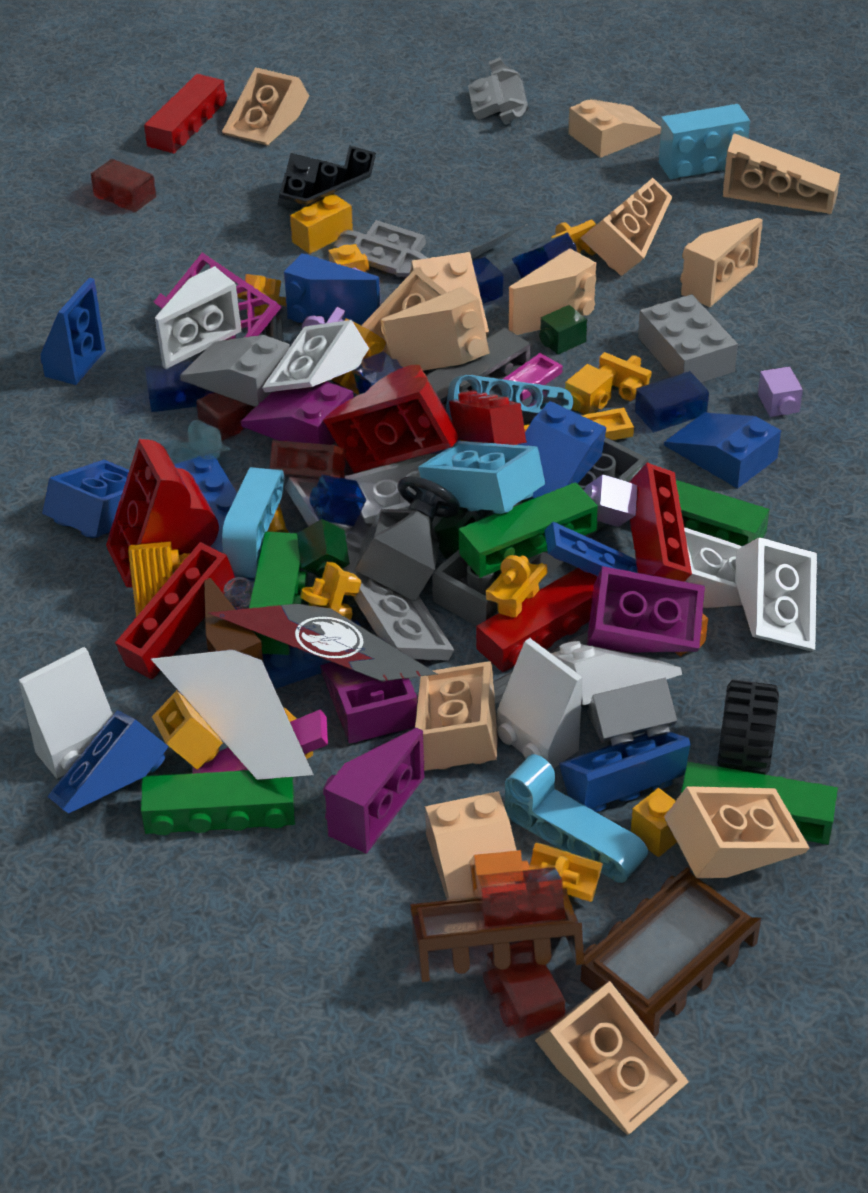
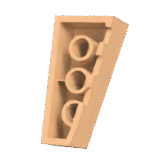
M734 133L727 150L723 197L832 214L838 193L840 173Z
M652 178L583 235L581 239L611 269H614L622 276L645 258L672 196Z

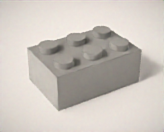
M693 295L683 296L640 310L638 338L682 388L735 372L738 343Z

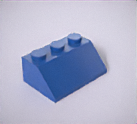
M672 732L648 738V734L644 733L633 737L634 741L614 747L610 745L561 762L559 765L567 795L589 809L599 812L607 807L606 803L617 799L619 801L635 799L640 796L639 791L650 787L652 789L668 787L673 784V779L685 775L690 750L689 738Z

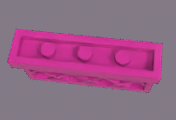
M204 253L200 254L167 297L160 293L154 300V303L162 310L188 279L198 275L202 268L208 264L210 268L215 266L237 284V293L247 291V301L238 303L239 311L248 309V319L240 321L241 329L248 327V333L245 337L259 336L281 308L277 302ZM263 304L269 306L262 315L255 317L254 307ZM234 335V336H232V337H230V338H228V339H226V340L236 339V335Z

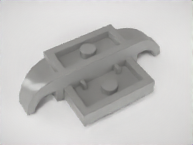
M501 57L489 62L492 70L491 76L475 80L472 84L468 85L476 120L501 111L500 117L503 123L507 125L511 123L510 120L522 116L529 107L523 81L519 73L507 67Z
M375 220L367 234L352 230L343 231L333 246L334 249L342 245L356 244L360 252L366 254L370 267L395 274L397 277H408L411 262L427 258L420 253L426 244L425 235Z

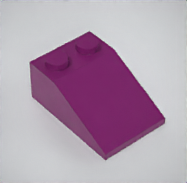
M327 381L313 387L273 391L241 421V426L321 456L335 442L323 419L335 408L352 399L353 391Z
M602 566L593 586L587 645L625 653L698 652L705 586Z
M415 728L346 762L336 775H331L324 785L323 795L325 796V819L327 820L329 837L366 854L369 852L424 779L423 730Z

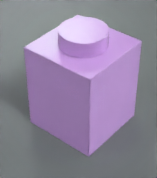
M784 367L761 371L758 395L769 416L789 415L800 412L803 389L792 369Z
M602 474L585 487L584 491L598 505L597 521L619 527L636 515L637 485Z

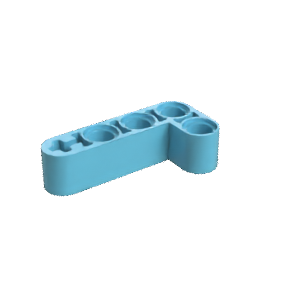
M463 375L454 378L450 382L446 412L451 419L449 400L459 399V386L464 380L470 383L472 391H477V393L486 392L487 395H490L491 387L497 385L502 391V397H508L509 401L521 403V392L524 389L528 390L532 395V400L528 406H524L521 403V409L524 413L538 414L547 404L542 403L543 398L555 397L557 400H561L560 406L571 410L573 397L567 389L476 375Z
M250 467L225 518L222 532L223 553L227 555L235 577L253 579L256 577L264 534L271 524L283 495L285 480L283 470Z
M537 754L529 755L505 781V810L508 817L516 824L563 851L603 863L601 873L616 882H625L648 855V848L642 839L554 789L555 773L551 764L542 756Z

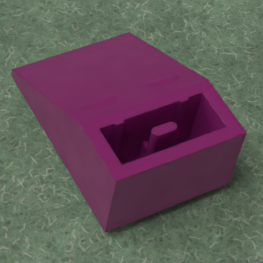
M334 662L320 665L321 673L349 744L415 727L417 696L409 678L380 681L347 667H341V665Z

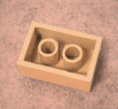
M470 252L413 260L410 273L417 267L447 293L463 287L479 298L486 338H488L489 329Z

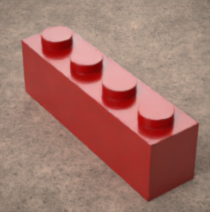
M196 74L144 124L147 147L175 153L181 146H184L187 140L195 132H198L200 127L208 119H211L220 107L225 105L227 93L225 92L224 80Z
M477 391L458 393L459 399L449 400L452 424L459 435L458 439L468 442L509 445L527 443L521 403L509 401L508 397H498L496 394L487 395L486 392L477 393Z
M646 463L629 482L637 485L636 515L630 519L637 570L641 574L685 582L692 575L675 472Z
M201 542L194 548L115 642L127 667L151 680L155 678L160 669L151 659L173 656L205 617L204 581L211 578L224 594L236 580L226 554Z
M576 568L541 588L534 597L525 598L522 602V611L517 617L498 613L476 626V649L503 673L515 666L523 644L527 639L531 638L547 650L555 641L567 634H574L590 620L593 586L597 576Z

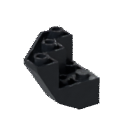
M349 145L344 166L290 153L279 194L278 206L299 211L324 199L326 196L343 193L371 177L376 152Z

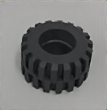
M731 679L726 690L717 761L718 767L763 775L768 773L772 758L779 702V691L776 685Z

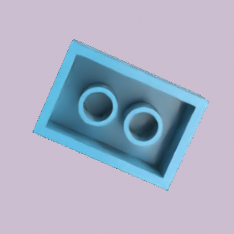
M739 104L663 116L661 120L659 164L669 179L725 170L727 150L733 134L749 138L750 119Z
M459 441L452 448L444 450L418 467L421 478L437 483L450 491L459 501L460 507L467 508L468 511L484 509L493 510V513L496 514L509 512L515 504L532 497L533 492L545 485L537 446Z

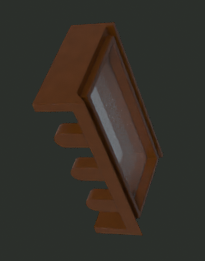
M686 867L676 877L674 875L670 876L664 882L660 891L651 899L645 898L635 909L634 914L627 920L617 922L611 928L608 936L598 945L592 944L585 950L584 964L581 965L580 981L592 991L597 990L610 981L655 1038L659 1034L660 1016L668 1009L675 1015L680 1014L686 1005L687 992L694 985L702 991L706 990L712 982L714 967L718 963L722 962L728 967L735 963L738 958L741 942H746L752 948L758 943L762 917H750L699 878H696L690 873V868Z
M567 888L410 904L413 942L422 982L430 981L428 951L451 949L454 970L459 974H464L470 969L469 947L492 944L495 966L498 969H506L511 963L509 942L532 940L533 954L536 962L540 965H546L551 960L550 938L565 936L576 965L584 964L582 922L577 920L567 895Z

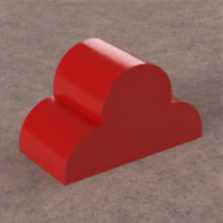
M417 364L409 365L390 373L376 382L366 393L344 402L323 419L354 473L452 448L459 437L449 415L421 366Z
M148 439L138 440L106 543V547L126 587H133L128 552L130 545L171 541L172 550H178L179 555L191 553L200 542L211 547L219 532L218 520L194 477L188 471L176 468L166 449L160 443Z

